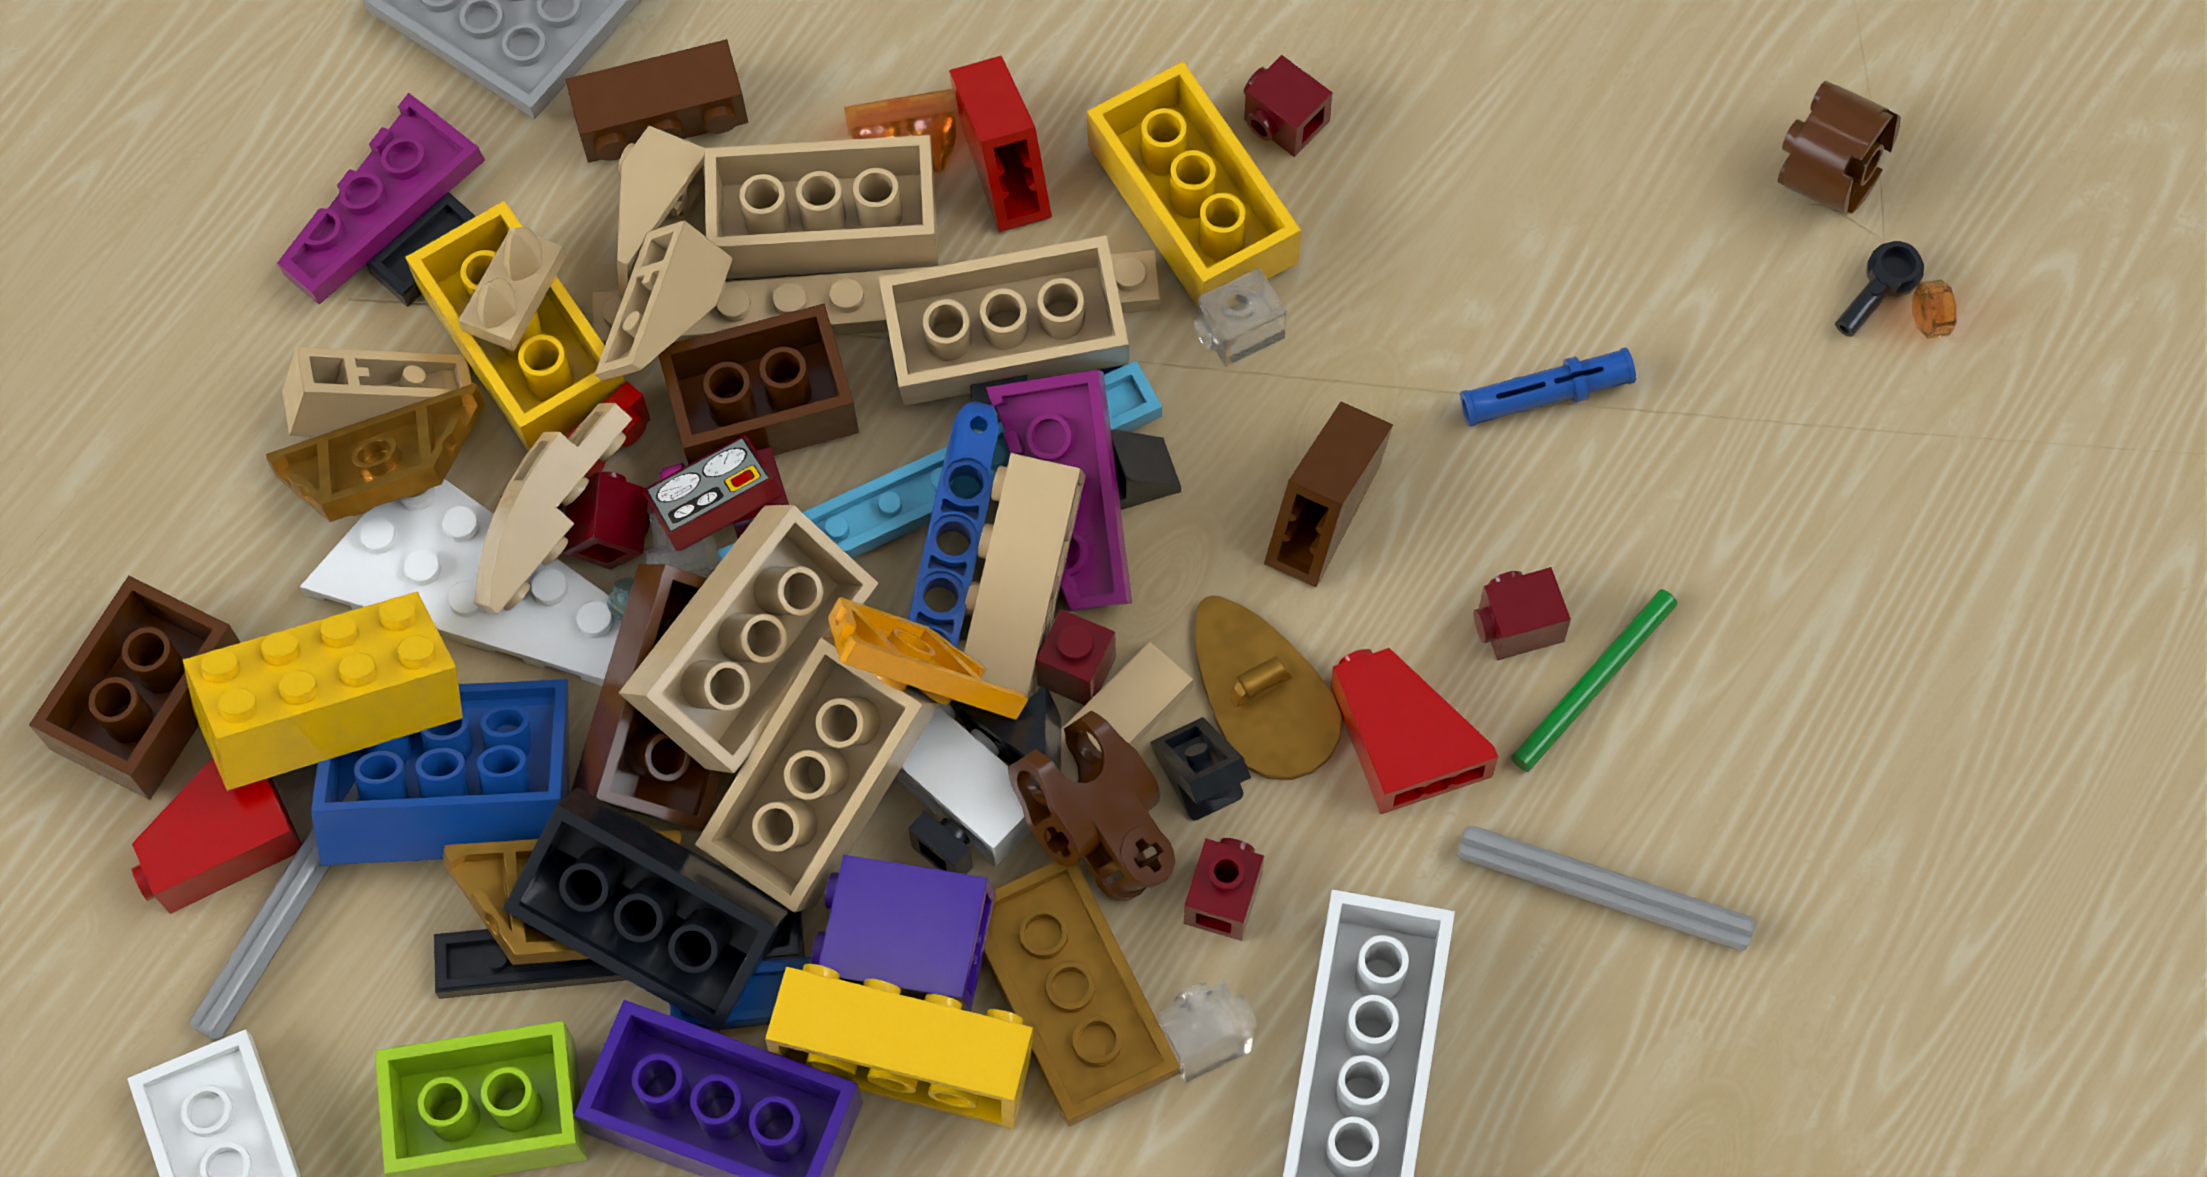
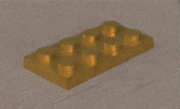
M1054 861L994 889L996 895L983 954L1012 1013L1023 1018L1022 1025L1033 1027L1032 1054L1068 1127L1180 1074L1181 1067L1078 864L1066 867Z

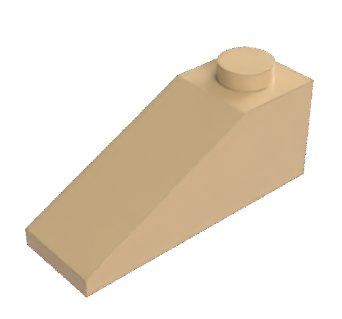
M651 126L647 127L636 144L630 143L627 145L621 155L618 166L619 174H621L617 272L619 297L623 298L647 232L686 220L705 193L704 147Z
M685 220L647 232L597 366L595 376L605 381L642 370L717 305V302L725 292V280L733 258Z
M296 347L282 389L289 435L317 437L470 385L472 382L467 360L460 354Z

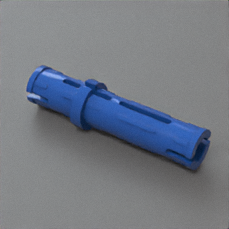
M1626 347L1621 348L1619 351L1579 361L1575 356L1564 359L1563 366L1515 377L1469 391H1461V407L1468 426L1471 427L1477 423L1518 412H1525L1567 399H1572L1574 403L1588 400L1589 393L1627 383H1635L1636 371L1632 356Z

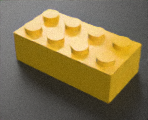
M1184 61L1087 111L1089 148L1202 314L1299 263L1300 227Z
M502 201L405 258L420 292L529 452L543 432H561L566 437L592 412L598 403H603L625 383L623 375L605 381L595 376L605 345L557 276L514 351L462 331L458 320L511 226L515 228L522 227L506 202Z
M418 591L183 659L193 712L227 791L463 718L456 666Z
M804 964L802 970L786 967L765 1038L769 1052L855 1082L862 1092L1014 1129L1032 1059L1033 1027L1022 1025L1023 1018L1014 1013L998 1009H988L986 1016L961 1010L962 1004L959 1001L938 994H927L925 1000L900 995L901 989L898 986L882 980L866 979L863 985L839 980L840 974L837 971L821 965Z

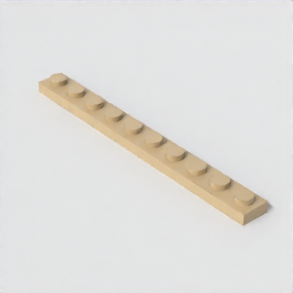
M1155 250L1111 253L1122 312L1160 310ZM930 267L726 282L725 292L717 302V305L673 343L825 303L834 335L888 331L878 277ZM619 290L592 292L593 329L604 345H606L623 299L619 297Z

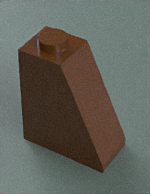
M1342 401L1339 403L1288 480L1265 557V565L1311 586H1318L1381 465L1394 424Z

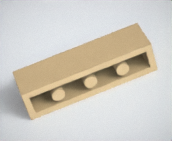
M1011 453L1008 467L999 465L995 474L991 499L998 501L999 505L994 525L985 523L981 533L978 558L986 559L981 582L972 581L971 586H969L964 615L972 617L967 640L959 639L957 649L987 668L981 677L983 681L1007 689H1016L1029 700L1036 691L1038 683L1036 658L1050 631L1086 475L1080 468Z

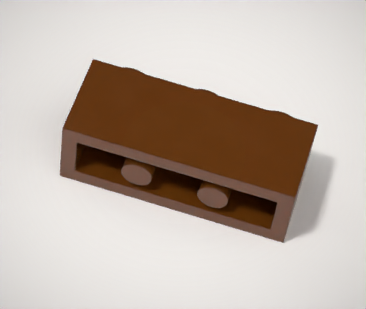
M727 39L565 79L588 163L597 160L612 161L620 159L627 145L630 143L636 144L648 126L681 139H686L706 133H725L732 130L735 126L749 123L742 90Z

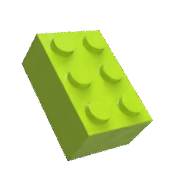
M564 1021L375 1050L384 1174L387 1177H490L587 1161L585 1132L574 1117L581 1099L576 1044Z

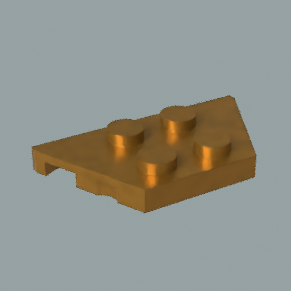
M473 383L267 453L266 460L279 480L329 522L348 516L362 515L374 507L403 497H415L430 488L442 485L485 405L484 399L477 384Z
M680 830L658 831V833L680 844ZM538 839L444 845L443 864L512 965L589 959L502 910Z

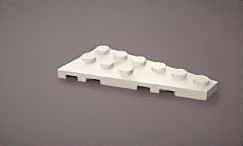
M445 479L442 485L430 488L418 496L403 497L374 507L365 513L300 586L305 596L322 601L326 598L349 605L353 610L418 591L441 637L491 653L499 651L522 658L524 663L545 669L546 666L575 674L580 676L581 680L599 686L603 685L626 608L556 558L547 566L541 563L526 580L531 585L530 589L514 608L509 611L503 608L498 614L482 611L474 604L476 579L484 541L494 514Z

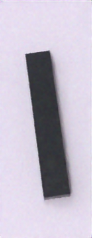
M791 910L789 911L763 961L805 957L802 910L795 913ZM488 929L434 934L435 993L439 999L628 981L591 959L512 965Z

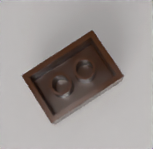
M825 303L672 343L658 355L688 465L745 434L755 449L761 450L771 447L775 456L859 433L854 401Z
M128 575L29 726L51 751L151 800L199 726L192 708L183 659L241 643V641L229 624Z

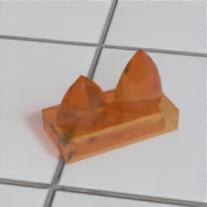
M954 88L844 107L848 136H852V139L901 137V128L906 127L909 136L930 135L934 171L937 174L943 173L949 163L956 140L955 118H957L958 114Z

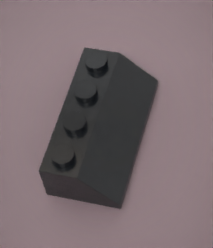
M578 787L556 805L502 909L717 1031L723 1028L765 958L790 909L762 890Z

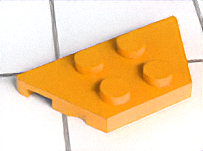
M839 597L828 616L839 660L845 665L873 673L876 678L894 689L903 691L907 685L918 688L924 695L938 703L949 705L953 699L1017 720L1028 701L1016 689H1007L983 681L981 677L987 668L955 648L949 641L927 626Z

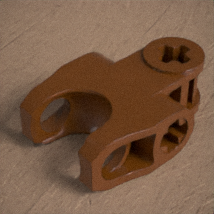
M1091 710L1064 728L1066 745L1078 766V782L1066 778L1046 754H1042L1036 749L1007 767L1011 786L1023 809L1027 824L1043 849L1054 861L1066 867L1074 866L1082 860L1094 877L1097 886L1106 896L1117 901H1128L1142 894L1146 888H1152L1165 882L1173 873L1175 855L1172 845L1148 813L1160 801L1159 785L1137 750L1126 742L1110 723L1099 714ZM1087 732L1097 740L1101 752L1091 742ZM1030 773H1031V774L1035 777V779L1038 781V783H1039V785H1040L1042 791H1040V790L1035 786V784L1033 783V781H1032V779H1031V777H1030ZM1153 846L1157 853L1146 859L1143 851ZM1120 869L1125 876L1114 881L1110 874Z

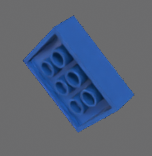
M568 680L458 684L462 719L318 762L311 815L321 865L443 859L444 845L539 839L556 805L569 794ZM356 781L358 799L356 801L343 802Z

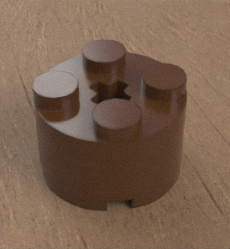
M1824 81L1814 95L1810 107L1811 113L1805 122L1799 119L1795 120L1785 136L1782 150L1790 153L1780 170L1778 183L1836 212L1847 215V212L1852 214L1862 205L1879 179L1883 169L1877 167L1881 159L1883 149L1890 153L1892 152L1898 136L1901 117L1869 99L1839 85Z

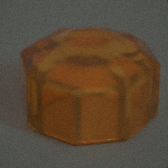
M1942 279L1919 282L1912 296V314L1916 328L1927 339L1950 336L1957 324L1956 302L1952 288Z

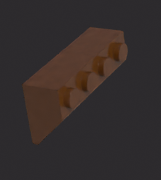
M666 564L638 565L571 792L578 787L615 808L701 831L705 829L722 772L705 769L623 698L619 691L708 578Z

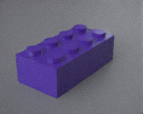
M623 1000L574 1113V1117L585 1134L702 1177H833L862 1107L863 1100L858 1084Z

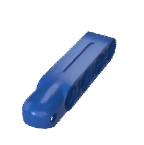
M976 401L966 403L961 407L952 424L908 617L910 621L931 628L949 641L955 648H957L966 609V597L973 578L980 537L993 487V476L990 469L999 432L994 406ZM973 430H980L982 433H976ZM970 476L980 484L982 490L976 497L962 499L951 491L949 484L956 477ZM948 531H956L967 539L969 548L960 555H948L939 549L936 542L937 538ZM943 587L955 595L957 604L950 611L944 613L935 612L925 604L923 599L925 594L933 588Z

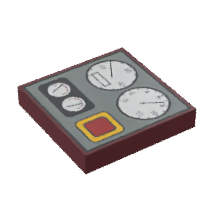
M746 434L642 490L676 552L683 551L780 498L783 494L772 473Z

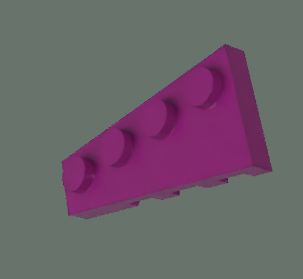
M409 92L398 105L401 114L389 129L381 127L369 143L372 152L358 170L349 169L337 184L340 192L328 209L320 208L317 210L277 262L284 276L319 305L441 197L450 192L485 161L477 145Z
M1091 370L986 387L990 401L997 409L1005 433L1003 435L1010 453L1080 468L1086 475L1060 584L1070 611L1132 604L1104 372Z

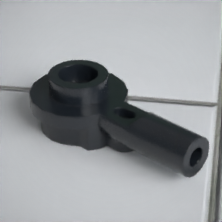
M1892 241L1881 244L1873 250L1866 267L1869 283L1835 322L1836 328L1842 334L1848 337L1854 336L1887 296L1900 297L1907 295L1918 287L1924 276V263L1920 254L1912 245L1902 241Z

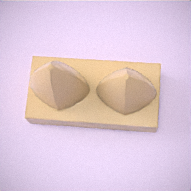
M511 226L458 320L462 331L514 351L566 259L563 246L536 236L527 227L515 228Z

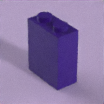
M843 854L839 873L832 872L828 879L825 906L827 909H831L826 932L819 931L815 937L812 949V964L833 969L840 974L839 980L863 985L866 979L886 981L898 986L901 989L900 995L925 1000L927 994L947 996L959 1001L962 1004L961 1010L971 1012L996 894L986 877Z

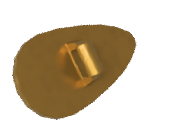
M1212 595L1204 598L1197 607L1195 621L1196 658L1206 695L1223 737L1244 757L1248 770L1267 779L1293 780L1313 774L1330 760L1340 741L1342 714L1333 692L1315 668L1283 635L1262 617L1241 604L1221 596Z

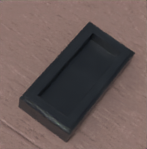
M447 192L366 263L369 273L408 307L422 293L416 284L405 257L473 219L476 215L452 194Z

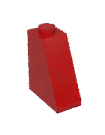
M1002 55L949 70L957 114L998 231L1002 232L1051 218L1052 213L1036 127Z
M1390 648L1375 653L1371 649L1357 650L1344 656L1338 665L1333 666L1330 689L1336 698L1342 719L1380 814L1493 777L1498 760L1495 747Z
M212 758L132 843L140 864L131 868V871L144 898L147 901L156 898L171 914L295 855L302 843L272 777L227 791Z

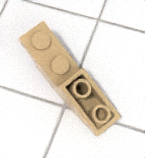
M598 403L569 439L561 432H543L522 460L494 512L484 541L477 572L474 604L482 611L498 614L503 608L506 611L514 608L530 589L531 585L526 581L541 563L544 566L552 563L567 546L568 539L564 535L574 523L557 507L561 503L564 506L572 503L586 488L589 480L584 475L598 459L602 462L606 461L624 443L626 435L622 430L632 418L616 403Z

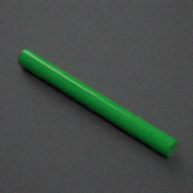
M1660 589L1511 755V759L1516 766L1525 772H1529L1677 606V600L1672 594Z

